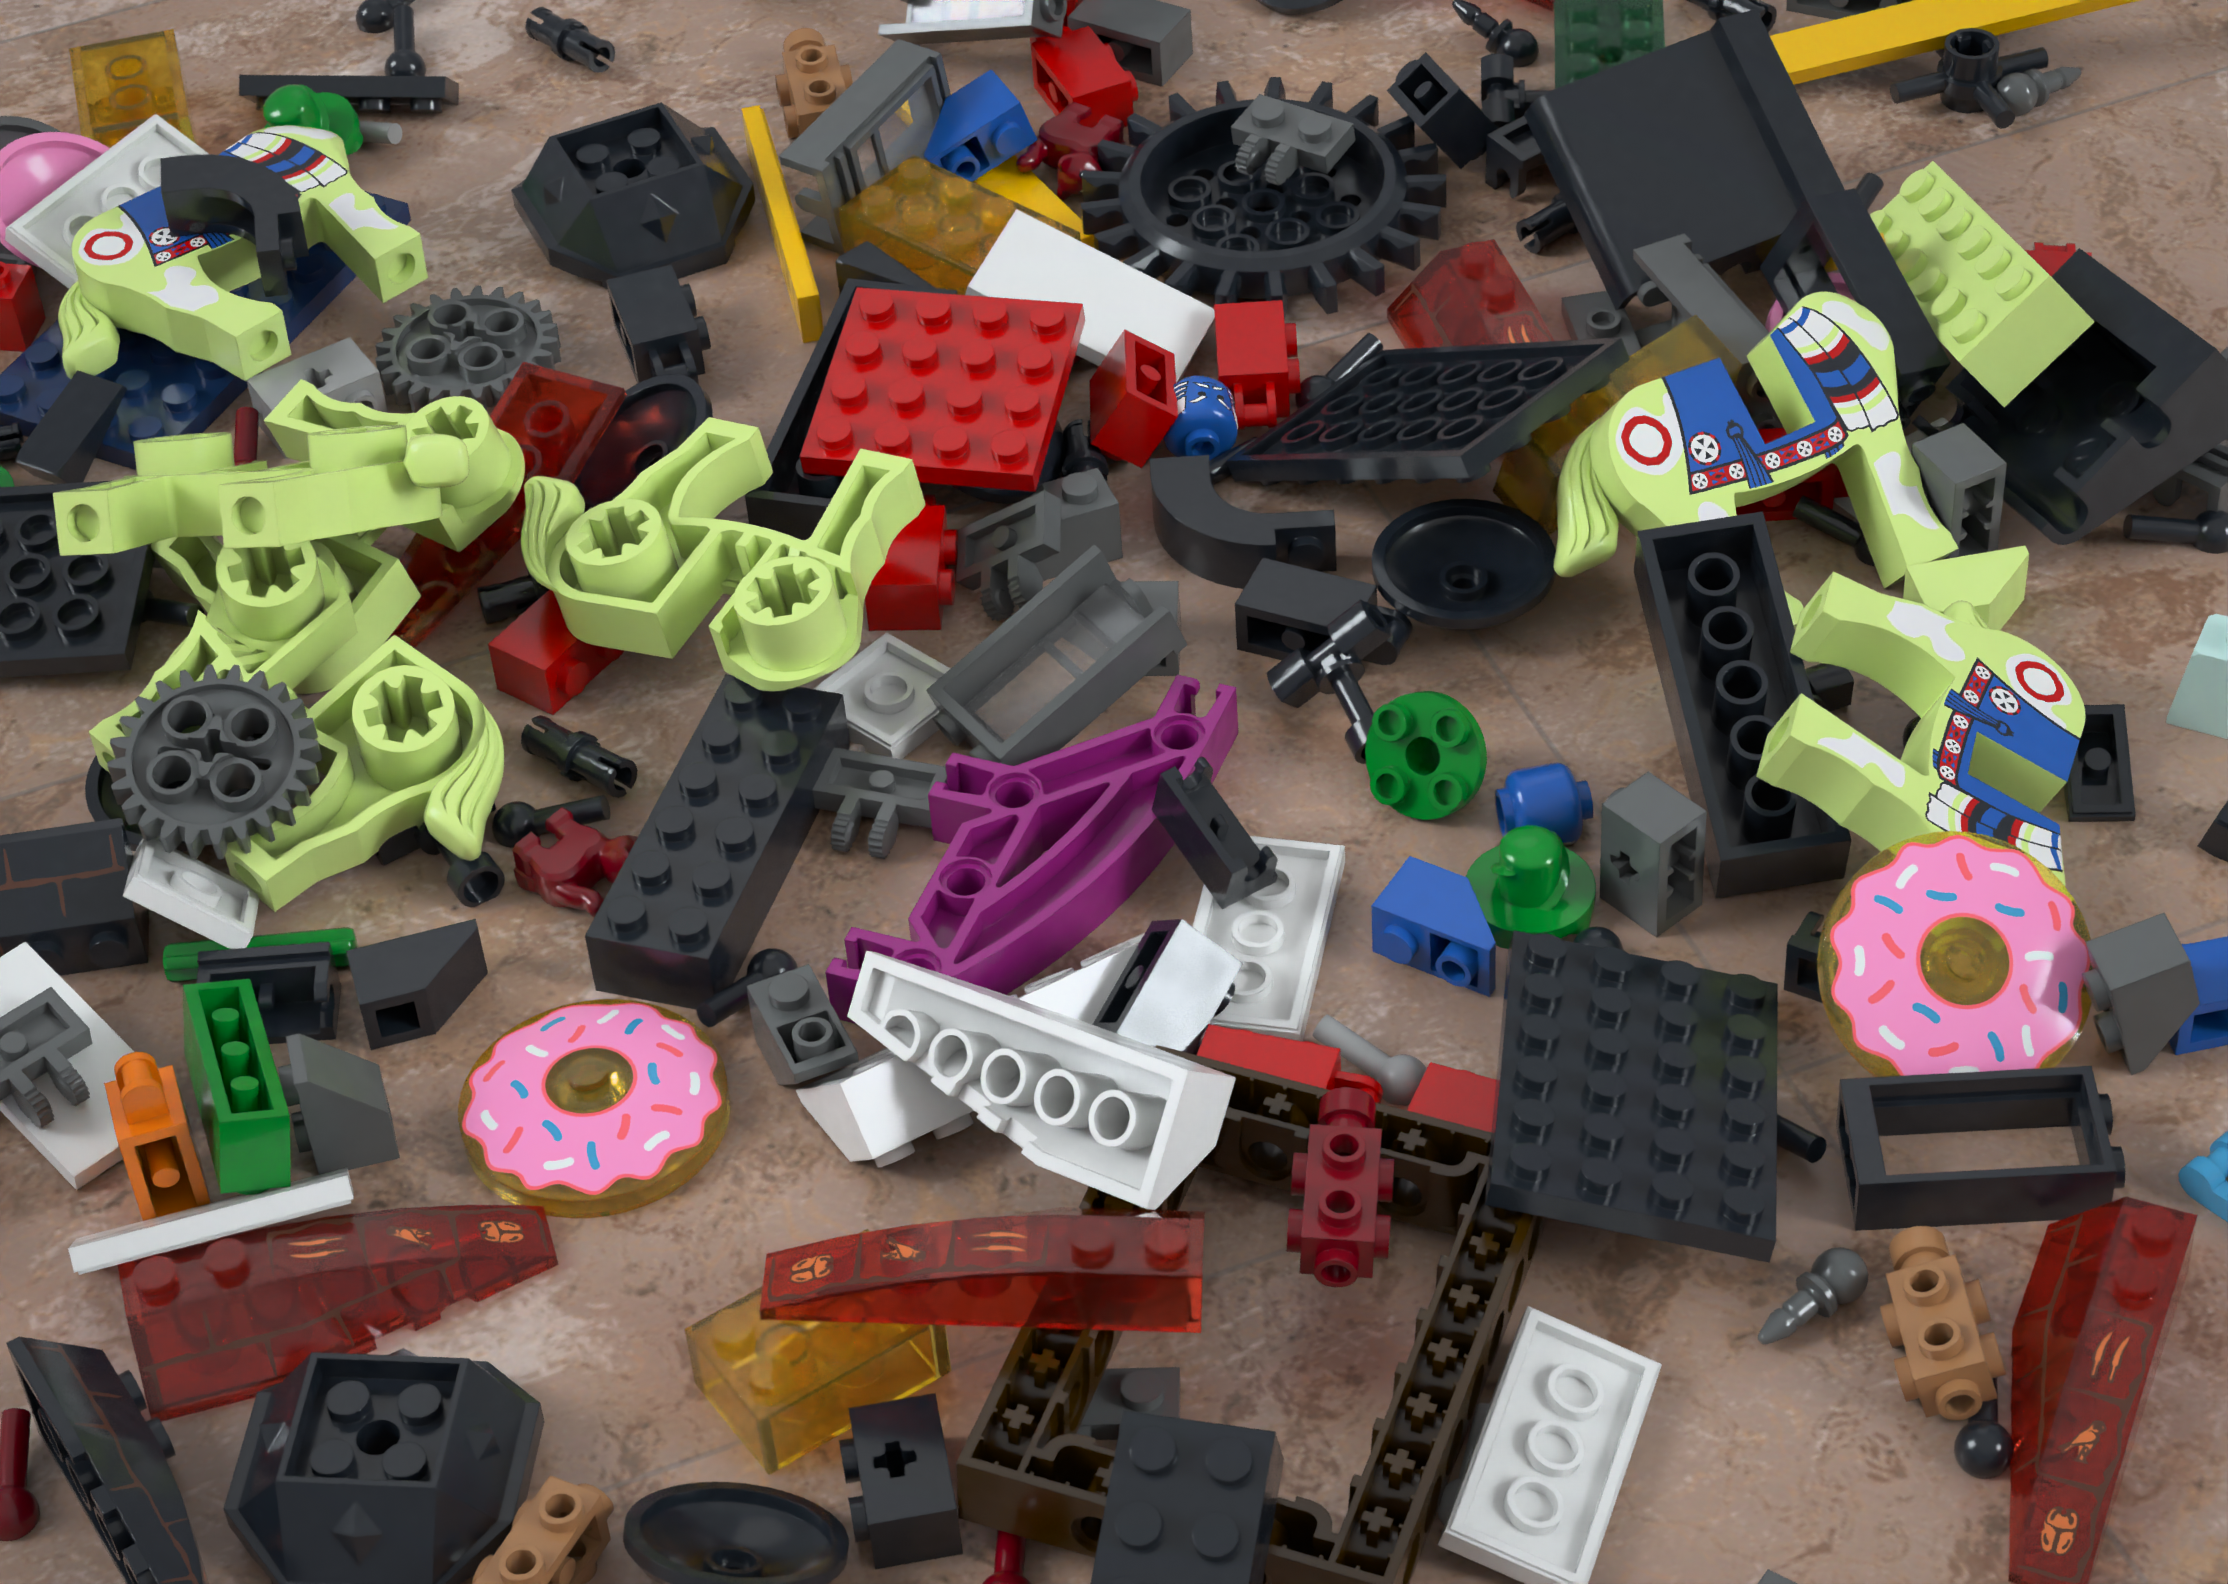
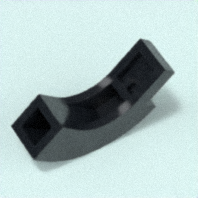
M213 154L160 158L161 194L171 237L205 233H227L245 238L256 245V254L265 297L288 295L287 271L297 270L296 258L309 256L299 201L291 186L274 171L242 158Z
M1209 455L1150 458L1153 520L1157 537L1166 552L1188 571L1214 583L1239 589L1245 588L1262 558L1320 572L1337 571L1334 509L1284 513H1256L1242 510L1230 505L1215 492L1210 478Z

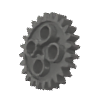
M475 286L471 294L463 296L458 288H453L450 299L443 300L439 296L432 294L430 295L431 305L427 307L412 303L410 304L412 316L395 315L393 317L395 328H383L381 331L383 342L376 343L375 345L378 356L375 358L376 365L380 373L381 382H383L385 394H394L396 405L399 407L410 403L412 413H416L429 403L452 396L472 398L481 403L486 411L488 407L495 406L498 410L505 413L508 411L507 401L510 399L522 403L528 402L526 389L543 391L545 389L543 377H555L554 364L561 362L559 349L561 344L557 323H553L551 311H541L538 299L525 303L524 294L521 291L511 295L509 298H505L503 287L496 288L490 295H483L481 286Z
M210 664L206 666L203 680L194 682L191 675L186 670L180 671L181 687L173 690L162 681L156 682L160 698L155 702L138 696L135 702L141 717L121 716L119 721L126 737L111 738L110 745L116 759L107 762V767L112 781L115 782L111 785L118 805L123 804L121 807L126 821L129 825L138 823L143 839L147 842L160 835L165 852L171 853L182 841H185L191 859H197L205 844H212L217 858L224 859L227 844L234 841L247 854L251 852L250 836L258 833L269 842L275 841L271 824L277 820L283 824L294 826L296 820L290 805L309 806L311 804L306 785L319 784L320 776L315 764L322 760L318 740H315L318 738L313 718H307L303 700L301 698L291 700L287 685L283 681L269 689L265 672L259 670L248 682H244L240 666L235 664L230 669L226 679H218L213 665ZM191 726H202L192 733H181ZM253 734H265L255 741H243ZM187 781L183 786H180L178 788L165 789L169 784L173 782ZM238 789H251L242 796L229 797L233 791Z

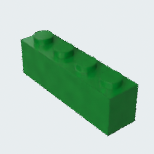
M240 979L184 984V1054L220 1193L237 1192L245 1195H255L272 1188L290 1187V1114L251 980Z

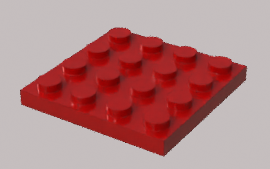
M856 287L799 456L803 473L845 476L861 448L912 459L918 480L921 483L1036 492L1085 324L1083 304Z

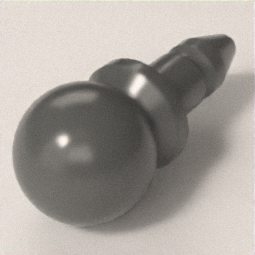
M2059 67L2045 73L2038 69H2029L2023 73H2010L2000 79L1995 90L2012 109L2015 116H2022L2030 112L2034 107L2046 104L2051 93L2068 88L2081 76V70L2077 67Z
M1843 1247L1830 1248L1822 1252L1815 1259L1811 1273L1804 1272L1796 1279L1798 1292L1784 1302L1782 1308H1777L1769 1315L1758 1334L1759 1342L1765 1345L1787 1338L1797 1330V1326L1804 1325L1817 1313L1823 1317H1831L1837 1311L1838 1305L1848 1304L1857 1300L1863 1294L1868 1284V1269L1864 1260L1856 1252Z

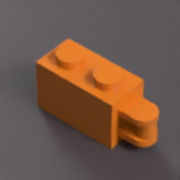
M132 1052L124 1055L116 1062L114 1067L116 1080L104 1083L117 1142L142 1220L145 1221L210 1204L211 1199L199 1151L173 1065L158 1068L154 1057L145 1052Z

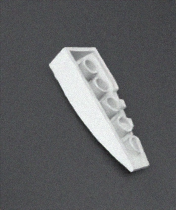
M1145 933L1080 962L1081 969L1074 971L1073 968H1068L1026 985L1024 988L1026 994L1019 998L1016 994L1010 996L1092 1025ZM888 1048L796 1090L801 1103L850 1162L874 1159L877 1167H883L914 1153L915 1149L911 1141L933 1131L935 1138L941 1139L973 1124L970 1112L974 1111L958 1097H951L930 1082L931 1076L913 1062L903 1061Z
M866 951L847 1017L903 1061L913 1062L931 1076L930 1082L951 1097H958L978 1113L977 1119L996 1133L1005 1134L1023 1148L1021 1153L1036 1165L1150 1210H1156L1216 1146L1236 1077L1075 1018L872 951Z

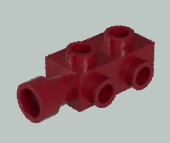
M1351 1087L1332 1089L1322 1096L1319 1104L1318 1125L1310 1124L1308 1153L1294 1152L1291 1195L1304 1196L1303 1209L1289 1208L1286 1252L1300 1253V1273L1314 1274L1315 1278L1323 1285L1336 1288L1353 1284L1357 1277L1372 1278L1374 1258L1388 1259L1391 1215L1377 1214V1201L1392 1202L1394 1159L1380 1158L1382 1129L1375 1128V1100L1365 1091Z

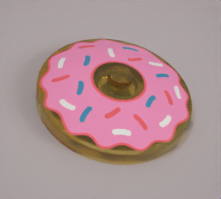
M1959 831L1933 832L1900 841L1883 850L1861 867L1841 889L1828 912L1820 936L1817 960L1819 990L1824 1009L1839 1040L1849 1054L1874 1077L2054 1068L2075 1044L2090 1012L2092 1001L2085 987L2082 973L2092 970L2086 942L2090 941L2091 937L2084 917L2072 895L2050 869L2035 857L2010 843L1987 835Z
M622 999L589 1000L566 1004L537 1014L519 1023L494 1041L482 1053L465 1079L458 1104V1122L464 1150L474 1172L490 1190L507 1202L522 1209L533 1210L538 1214L552 1217H605L638 1209L660 1200L687 1183L707 1164L718 1149L727 1129L731 1109L730 1091L725 1066L719 1051L711 1039L688 1019L666 1008L650 1003Z

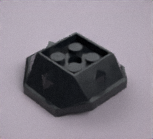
M662 102L550 136L526 179L511 189L515 209L549 264L577 277L602 281L603 287L608 289L606 282L608 279L671 264L677 279L727 264L735 247V238L745 225L756 201L752 180L715 127L701 128Z
M405 1348L388 1355L311 1352L281 1383L257 1392L223 1508L228 1525L251 1557L270 1577L272 1584H462L475 1575L478 1566L485 1557L496 1553L512 1530L513 1520L518 1509L527 1499L544 1426L541 1404L488 1361H472L469 1358L417 1356Z

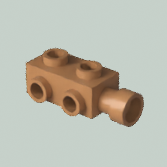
M812 28L794 30L786 37L783 44L784 52H782L784 74L775 75L780 107L783 106L788 138L799 137L853 84L849 64L840 65L835 46H826L823 36Z
M1929 1226L1907 1228L1898 1233L1890 1242L1889 1254L1894 1271L1885 1275L1893 1303L1880 1306L1892 1348L1904 1345L1907 1355L1894 1359L1899 1383L1906 1402L1920 1399L1926 1418L1941 1414L1944 1418L1950 1420L1967 1419L1981 1409L1983 1401L1998 1398L1992 1378L2007 1375L1994 1332L1980 1335L1978 1324L1991 1321L1979 1279L1968 1282L1964 1281L1956 1254L1950 1256L1945 1237L1939 1230Z
M550 1475L534 1499H528L520 1506L513 1520L512 1530L496 1553L488 1555L482 1560L475 1572L472 1584H585L589 1582L596 1574L597 1559L611 1540L607 1519L614 1510L612 1501L603 1491L595 1486L585 1483L575 1485ZM578 1556L582 1558L575 1562V1560L571 1557Z

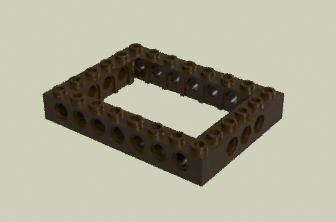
M1156 1045L1155 1048L1236 1077L1216 1146L1156 1210L1145 1209L1093 1187H1088L956 1462L958 1518L1089 1557H1096L1116 1451L1096 1445V1438L1076 1433L1198 1167L1291 1191L1294 1152L1308 1153L1310 1124L1318 1125L1320 1100L1330 1090ZM1375 1102V1128L1382 1129L1380 1158L1394 1159L1392 1202L1377 1201V1214L1391 1215V1219L1456 1236L1449 1257L1441 1255L1438 1262L1436 1289L1428 1310L1420 1308L1417 1315L1415 1341L1407 1363L1399 1362L1395 1370L1393 1398L1385 1418L1377 1417L1372 1428L1371 1453L1362 1476L1354 1474L1350 1483L1348 1511L1339 1534L1332 1532V1519L1329 1512L1322 1505L1298 1496L1295 1502L1278 1497L1263 1584H1410L1439 1508L1444 1489L1450 1479L1476 1406L1478 1405L1548 1220L1547 1217L1485 1205L1491 1132ZM1081 1211H1101V1212H1081ZM1119 1212H1131V1213H1130L1129 1216H1126L1125 1213H1119Z

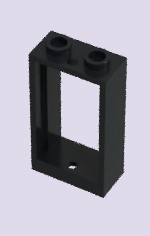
M1853 188L1806 198L1760 268L1786 315L1797 302L1809 294L1816 292H1833L1838 294L1824 268L1832 257L1855 301L1871 311L1882 322L1890 335L1894 347L1899 415L1904 430L1910 424V417L1920 403L1934 393L1936 382L1951 362L1856 189Z
M2092 1066L1840 1079L1836 1128L1855 1231L1901 1229L1914 1226L1939 1227L2079 1219L2082 1214V1219L2110 1218L2114 1189L2124 1188L2126 1171L2123 1150L2121 1146H2111L2108 1136L2111 1135L2113 1128L2111 1100L2107 1093L2098 1094ZM2071 1126L2080 1165L1886 1175L1879 1136Z

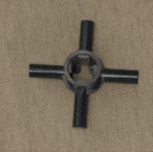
M1976 28L1959 29L1946 37L1943 49L1935 50L1942 58L1938 62L1937 72L1891 83V98L1895 104L1940 94L1942 104L1948 109L1960 113L1985 111L1997 128L2004 129L2014 122L2015 113L1995 90L1997 83L2001 78L2010 73H2023L2029 69L2039 70L2047 68L2048 54L2044 47H2038L1999 57L2000 43L1998 38L1991 32Z

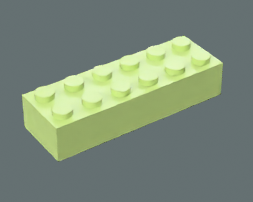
M1934 161L1924 169L1912 173L1903 182L1898 195L1882 210H1877L1870 214L1879 233L1884 234L1886 246L1938 340L2003 407L2011 402L2095 322Z

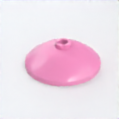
M66 132L35 133L19 138L0 150V242L3 246L20 259L39 267L5 241L6 227L110 148L88 137Z

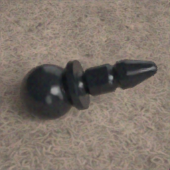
M1464 0L1453 1L1452 6L1460 19L1466 25H1471L1473 30L1482 37L1488 39L1485 46L1487 51L1513 57V67H1525L1536 61L1539 46L1531 32L1521 28L1513 29V22L1509 19H1505L1499 25V22L1489 14L1481 12V8L1476 4Z

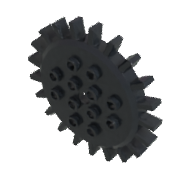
M1281 77L1269 78L1264 95L1354 124L1355 142L1327 174L1300 165L1289 178H1286V182H1283L1282 185H1276L1268 182L1264 176L1268 159L1259 169L1257 168L1256 173L1254 172L1253 175L1248 176L1236 171V154H1238L1241 146L1233 144L1231 126L1255 99L1237 101V95L1228 80L1217 82L1216 106L1198 111L1179 93L1168 96L1170 123L1163 127L1133 113L1127 117L1128 139L1131 146L1102 139L1097 145L1098 161L1102 171L1083 170V203H1080L1082 228L1085 235L1094 234L1095 249L1119 261L1124 260L1122 263L1154 279L1160 276L1166 278L1167 280L1164 284L1188 296H1191L1195 291L1214 295V304L1237 303L1238 298L1265 299V301L1283 300L1284 320L1288 308V297L1311 292L1327 315L1338 312L1337 284L1350 278L1376 297L1384 293L1385 270L1384 264L1379 260L1383 259L1415 271L1420 266V238L1439 240L1441 236V208H1447L1446 174H1438V148L1435 143L1415 147V122L1409 115L1376 129L1375 127L1379 125L1378 97L1369 94L1348 112L1333 108L1332 83L1324 81L1315 90L1309 102L1287 100ZM1262 207V209L1265 211H1255L1254 209Z

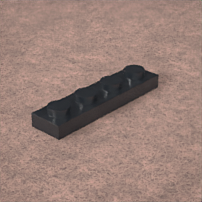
M239 75V96L256 103V110L263 111L264 103L270 94L280 87L291 84L308 86L315 93L329 92L338 94L348 100L350 104H359V111L368 113L391 112V104H410L411 112L427 114L442 113V105H459V83L446 76Z

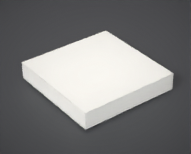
M886 632L814 689L843 694L848 734L851 742L872 754L903 759L939 730L932 719L939 713V710L926 690L951 668Z
M142 838L133 855L123 896L229 949L246 948L254 933L259 904L258 895L241 881L197 859H191L189 855L177 849L168 853L165 852L162 842L156 839L147 842Z

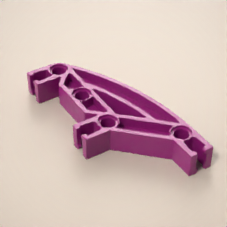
M1177 674L1153 718L1016 766L952 752L945 764L947 783L936 781L928 793L933 840L950 845L908 917L911 941L860 928H850L844 939L847 962L843 959L833 958L825 972L829 1001L839 1019L855 1023L847 1015L866 951L886 955L1007 995L1074 948L1135 892L1175 844L1152 812L1160 774L1176 766L1184 780L1195 770L1194 764L1199 757H1205L1213 768L1211 783L1213 784L1239 733L1236 687L1219 683L1216 689L1215 703L1206 716L1197 717L1195 695L1200 690V683L1195 678Z

